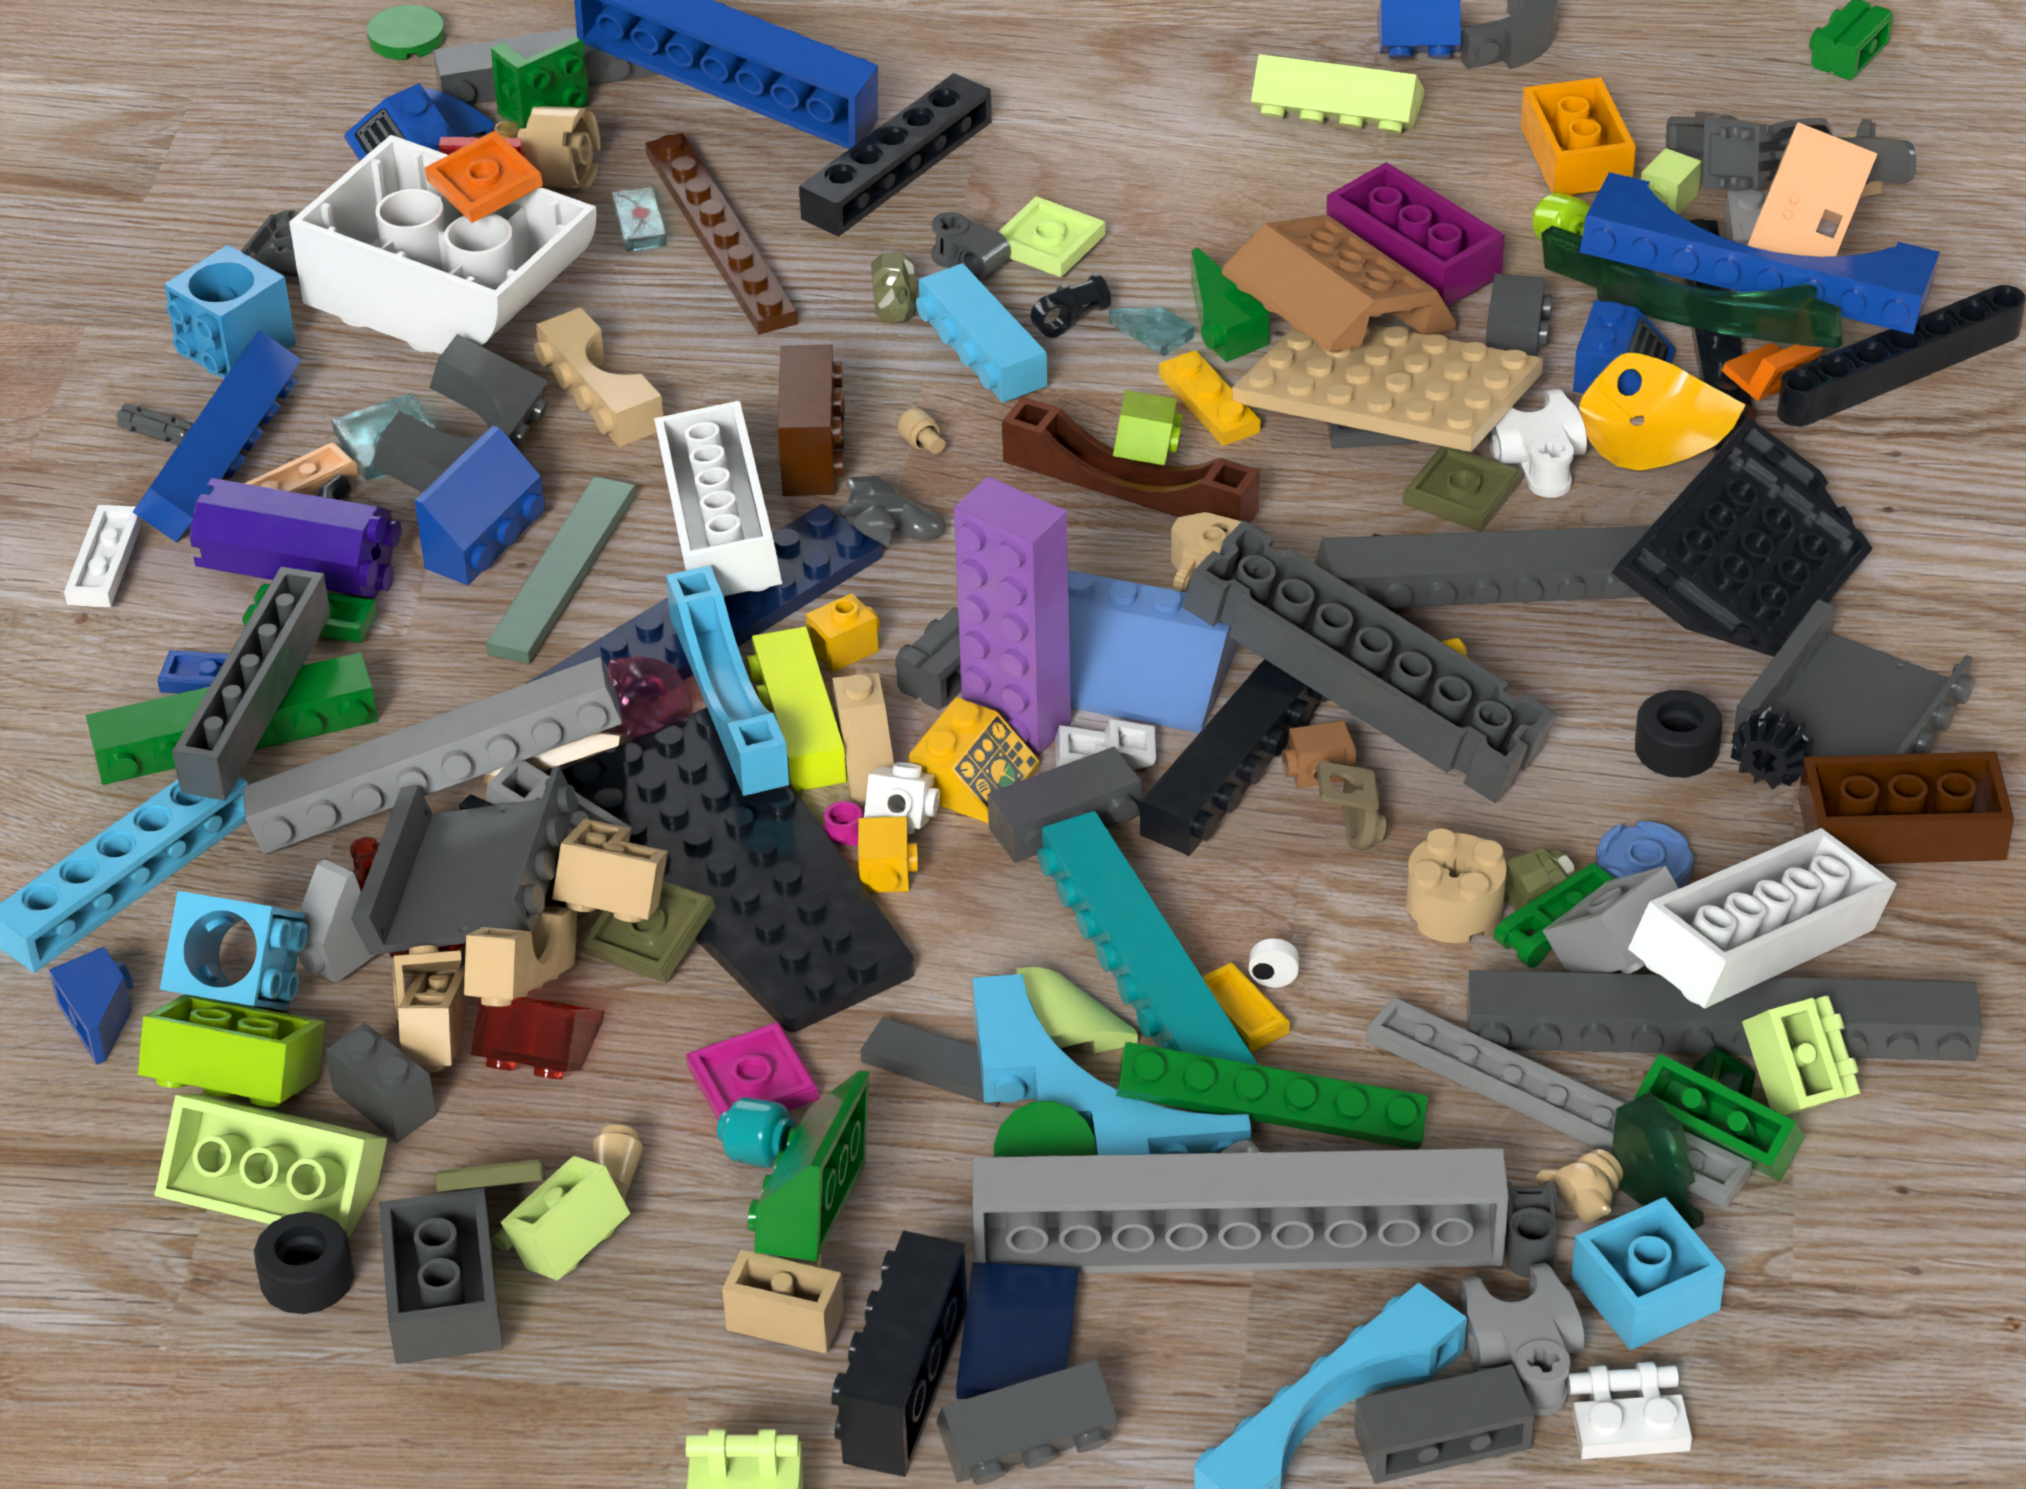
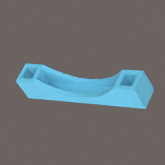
M711 565L666 575L670 618L743 796L789 785L785 739L774 713L769 712L763 706L750 682L733 634L724 597Z
M1419 1282L1404 1295L1394 1296L1386 1304L1382 1313L1366 1326L1359 1325L1350 1333L1346 1342L1329 1356L1323 1355L1318 1358L1311 1366L1309 1372L1294 1385H1287L1280 1389L1272 1402L1255 1417L1248 1416L1242 1420L1233 1435L1217 1448L1211 1447L1203 1452L1194 1466V1489H1282L1291 1458L1303 1439L1325 1417L1344 1404L1371 1392L1402 1384L1424 1383L1432 1380L1465 1352L1467 1317Z

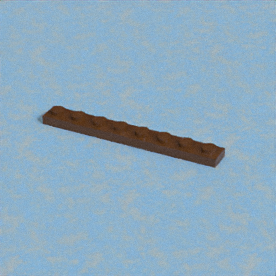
M683 133L665 135L660 139L645 142L646 156L758 335L797 325V310Z

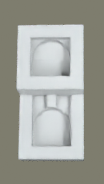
M1109 719L1106 731L1100 732L1059 725L1055 737L1056 768L1113 746L1133 770L1152 766L1156 760L1155 726Z

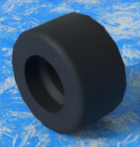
M1668 690L1656 693L1646 699L1638 710L1635 753L1641 763L1655 773L1680 778L1699 775L1711 768L1719 756L1722 715L1716 705L1703 695L1688 690Z
M300 1212L289 1214L272 1222L259 1235L256 1242L254 1257L261 1292L268 1302L278 1309L296 1314L319 1312L336 1304L349 1291L354 1278L353 1264L347 1233L338 1221L321 1213ZM315 1260L306 1265H294L300 1261Z

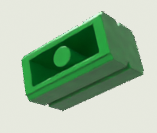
M1851 0L1842 10L1835 9L1830 16L1828 24L1824 28L1817 27L1810 38L1809 49L1812 50L1811 64L1813 68L1827 73L1833 71L1835 76L1851 81L1889 43L1893 23L1892 11L1877 5L1871 7L1869 2L1863 0Z

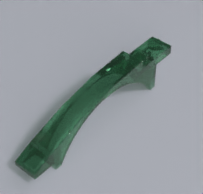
M1552 225L1541 233L1544 268L1597 288V300L1617 302L1621 305L1637 307L1644 315L1658 320L1724 335L1802 346L1838 348L1842 345L1841 307L1813 298L1817 295V287L1806 283L1789 288L1756 292H1727L1700 289L1668 280L1649 269L1580 253L1582 236Z

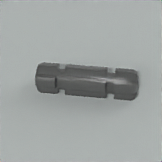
M129 403L123 404L116 413L118 418L117 425L120 428L129 431L136 430L139 434L169 442L171 439V443L179 445L193 424L182 419H177V422H175V417L149 409L142 410L141 407Z

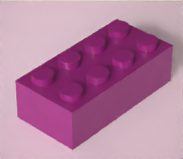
M1388 162L1327 195L1326 215L1436 289L1446 307L1494 280L1495 273L1502 274L1505 234Z

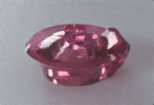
M642 655L610 660L606 670L618 696L622 724L615 726V728L620 732L635 739L646 733L657 731L659 728L670 725L674 721L691 714L692 705L689 692L680 674L671 665L659 659L645 658Z

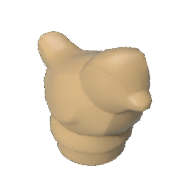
M1595 1149L1590 1153L1583 1154L1576 1163L1561 1169H1541L1536 1175V1183L1539 1186H1545L1547 1181H1555L1556 1192L1576 1212L1580 1220L1584 1223H1592L1611 1213L1609 1206L1613 1200V1193L1617 1190L1618 1184L1623 1178V1171L1620 1163L1612 1154L1602 1149Z

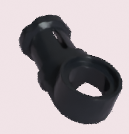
M1099 273L1088 277L1087 281L1070 287L1067 284L1060 286L1056 292L1040 298L1034 304L1030 315L1032 323L1046 337L1054 338L1064 334L1070 328L1072 322L1079 319L1080 314L1096 308L1104 310L1111 306V295L1106 281ZM1060 308L1058 317L1053 322L1044 324L1046 315L1051 310Z

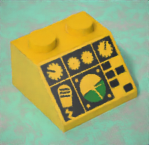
M955 697L909 753V762L922 766L921 772L935 774L933 788L940 790L939 806L988 823L987 793L1033 777L1040 768L1037 757L997 711Z

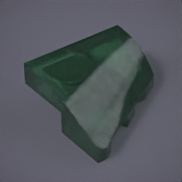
M1648 1092L1616 1108L1611 1154L1618 1160L1623 1171V1178L1618 1187L1642 1206L1665 1197L1692 1230L1704 1224V1215L1702 1211L1694 1208L1687 1198L1685 1187L1696 1181L1692 1165L1686 1154L1687 1143L1683 1125L1651 1092Z

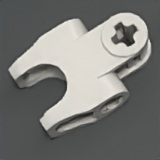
M1551 389L1544 390L1545 406L1542 410L1522 412L1511 408L1489 432L1490 451L1494 460L1506 465L1519 463L1529 489L1538 496L1546 498L1560 497L1570 491L1572 487V476L1569 471L1570 463L1575 455L1585 454L1587 448L1586 430L1577 407L1566 397L1562 390Z

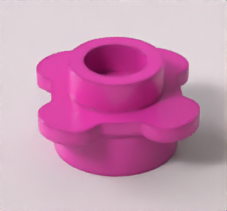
M835 802L826 808L824 812L825 824L822 828L831 841L840 845L857 846L858 818H864L865 811L861 810L853 802Z

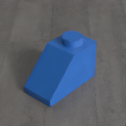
M103 946L49 969L57 1004L96 1064L107 1060L132 1011L127 990L133 988L130 973L123 961L115 963Z

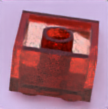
M480 997L470 1055L487 1058L485 1066L489 1068L515 1071L516 1064L518 1063L534 1066V1076L563 1080L564 1072L581 1071L603 1022L605 1010L531 997H518L512 1000V1004L509 1006H487L481 1004Z

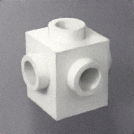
M905 762L893 763V768L877 767L868 776L864 818L907 817L908 834L915 833V828H922L930 821V817H935L937 814L940 790L933 788L935 774L921 772L922 766Z

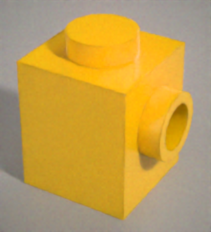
M853 593L806 613V627L815 656L832 673L879 652V618L870 606L866 607Z
M907 817L858 818L860 882L868 893L909 892V872H918L917 843H908Z

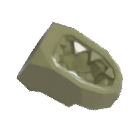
M903 252L882 253L871 262L875 312L884 322L890 324L906 323L913 317L917 308L913 260Z
M1542 847L1520 857L1507 858L1505 860L1507 868L1505 900L1517 911L1574 875V863L1565 853H1561L1557 849L1547 851Z

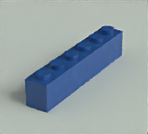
M258 330L132 512L177 543L187 528L191 530L195 504L201 494L210 495L214 489L207 486L210 479L221 480L224 474L232 478L246 458L239 453L240 450L244 448L249 452L263 433V430L257 425L261 421L267 426L278 411L281 404L275 399L277 396L285 399L298 381V378L292 373L302 359Z

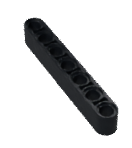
M1994 286L1920 316L1914 334L1888 329L1792 368L1783 373L1781 377L1777 417L1787 425L1806 426L2018 338L2021 331L2026 301L2025 294L2014 286Z

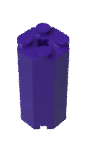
M211 478L207 486L214 488L210 495L201 494L196 501L190 531L191 547L200 548L201 558L194 557L195 566L267 580H273L280 567L323 573L326 590L368 598H375L379 590L387 592L391 588L394 577V570L391 566L393 549L400 542L402 533L400 521L392 520L391 510Z

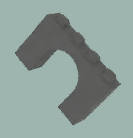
M458 334L438 358L430 389L477 413L485 421L488 428L492 426L499 427L517 449L522 446L529 433V423L533 421L537 424L540 421L549 402L543 398L548 380ZM398 411L379 436L371 466L424 492L482 435L475 437L451 436Z

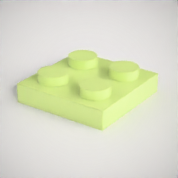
M1037 196L998 231L1006 238L1010 245V259L1059 277L1066 274L1106 235L1105 221Z

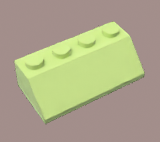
M1259 54L1251 102L1256 109H1261V115L1267 117L1284 118V113L1300 114V120L1310 123H1323L1324 118L1339 120L1338 124L1343 127L1360 129L1363 123L1378 125L1379 131L1401 134L1402 128H1414L1425 89L1416 74Z
M205 1094L175 1095L155 1196L271 1224L289 1214L300 1212L321 1213L338 1221L349 1239L377 1189L387 1138Z

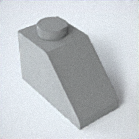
M323 859L316 865L300 912L306 913L304 923L308 927V937L303 951L298 953V957L302 965L310 973H317L338 983L377 954H369L351 920L361 894L355 873L326 859Z

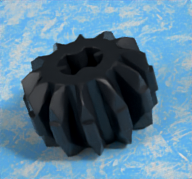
M1772 706L1764 710L1763 713L1754 709L1752 713L1746 716L1742 724L1737 726L1732 735L1733 739L1731 742L1733 747L1730 757L1740 762L1739 773H1750L1753 775L1754 785L1761 780H1765L1772 790L1781 783L1791 786L1802 774L1804 757H1812L1813 755L1811 750L1814 738L1804 734L1806 722L1794 723L1791 720L1790 711L1781 716L1778 715Z

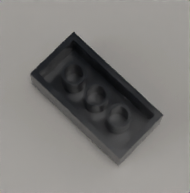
M902 1231L895 1251L888 1250L885 1254L881 1269L882 1284L879 1291L872 1290L869 1294L865 1308L866 1324L863 1332L855 1331L852 1336L848 1353L850 1364L846 1373L839 1372L836 1376L831 1401L832 1405L838 1406L839 1410L835 1423L834 1437L836 1440H841L843 1464L906 1477L965 1322L967 1282L965 1243Z

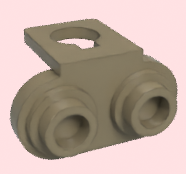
M1320 761L1316 767L1320 798L1324 802L1343 805L1348 845L1354 849L1366 850L1373 842L1380 843L1386 831V817L1378 813L1381 782L1375 778L1374 771L1364 766H1347ZM1340 776L1345 778L1342 792L1332 786L1330 777Z

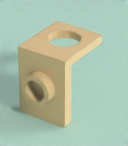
M423 945L410 948L409 955L393 956L391 974L396 1023H399L398 1007L405 996L403 974L459 969L462 962L461 951L439 952V946Z

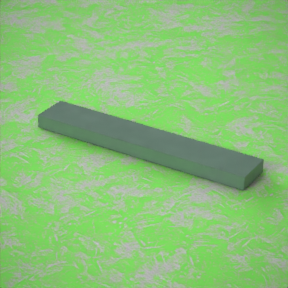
M597 476L593 477L486 642L488 655L526 664L531 663L636 497L635 484Z

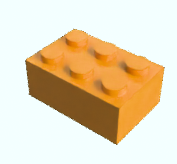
M1601 77L1523 87L1520 127L1551 193L1561 192L1574 196L1579 193L1599 191L1609 172L1633 178L1636 146Z

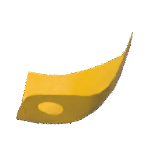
M1625 353L1614 359L1590 385L1581 398L1578 411L1584 422L1586 436L1600 455L1618 467L1643 471L1689 459L1716 446L1734 428L1745 404L1668 362L1643 354ZM1635 369L1641 375V387L1635 394L1625 396L1617 388L1618 377L1625 370ZM1642 415L1644 417V423L1635 426L1630 422V419Z

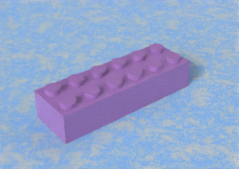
M988 476L954 507L962 699L997 711L1031 752L1039 756L1055 741L1059 725H1071L1067 511Z

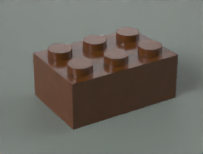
M833 344L781 346L777 430L782 496L835 495V478L844 477L843 451H836V449H844V423L841 422H845L844 396H842V390L836 389L843 388L842 362H834Z

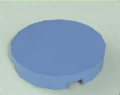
M1637 821L1636 827L1624 828V823L1613 827L1602 836L1596 851V865L1614 879L1666 866L1679 889L1688 884L1693 872V851L1691 853L1689 850L1688 841L1685 837L1671 827L1651 821Z

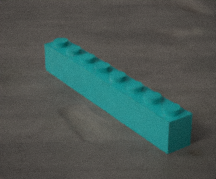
M1092 811L1042 827V848L1037 851L1040 868L1046 877L1052 876L1056 882L1058 895L1065 908L1071 907L1074 911L1078 928L1085 940H1092L1102 969L1105 972H1112L1116 979L1119 995L1124 1004H1131L1135 1009L1143 1035L1146 1038L1152 1037L1160 1048L1258 1065L1097 813ZM1198 1111L1199 1113H1203V1114H1213V1113H1207V1112Z

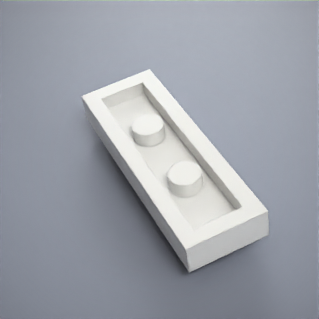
M97 506L64 590L67 605L89 607L112 606L144 521L132 512L136 506Z

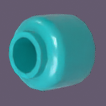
M741 1097L732 1104L729 1111L725 1110L721 1114L717 1124V1137L722 1141L724 1152L730 1160L761 1168H773L778 1151H785L787 1148L791 1127H797L783 1104L753 1097Z

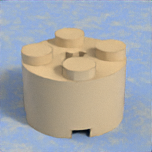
M534 107L526 128L519 130L517 138H522L525 159L541 172L542 188H589L594 182L599 163H592L593 150H600V133L595 115L591 111H585L586 108Z
M1445 828L1434 829L1427 834V839L1420 843L1410 855L1406 892V912L1408 917L1411 915L1417 922L1416 928L1423 935L1444 943L1460 944L1470 942L1471 935L1484 931L1485 937L1495 930L1496 926L1502 921L1504 912L1507 868L1502 846L1493 840H1484L1469 834L1453 833Z

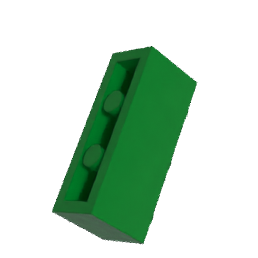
M1660 1053L1657 1055L1634 1097L1644 1113L1752 1162V1168L1780 1182L1805 1138L1796 1121Z

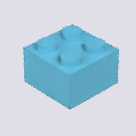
M1665 1197L1575 1236L1571 1278L1629 1350L1720 1310L1725 1267Z

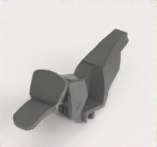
M1695 111V117H1669L1666 124V148L1702 161L1700 179L1703 180V188L1763 189L1765 188V178L1771 182L1773 181L1786 146L1798 122L1832 136L1833 133L1825 118L1783 121L1769 125L1767 131V124L1741 121L1730 115ZM1862 119L1857 128L1856 137H1837L1877 153L1865 184H1870V182L1874 181L1901 184L1913 180L1916 173V150L1913 144L1907 140L1875 137L1876 122H1872V119Z

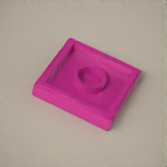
M779 1022L686 1054L687 1067L718 1121L721 1114L725 1110L729 1111L732 1104L741 1097H753L783 1104L788 1111L819 1100L818 1087Z

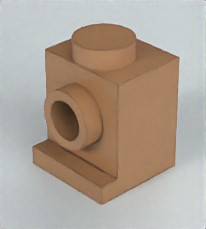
M1344 720L1289 729V748L1282 750V763L1286 777L1294 778L1297 789L1318 785L1316 767L1320 761L1347 766L1356 765V749ZM1340 776L1330 777L1331 783L1345 781V778Z

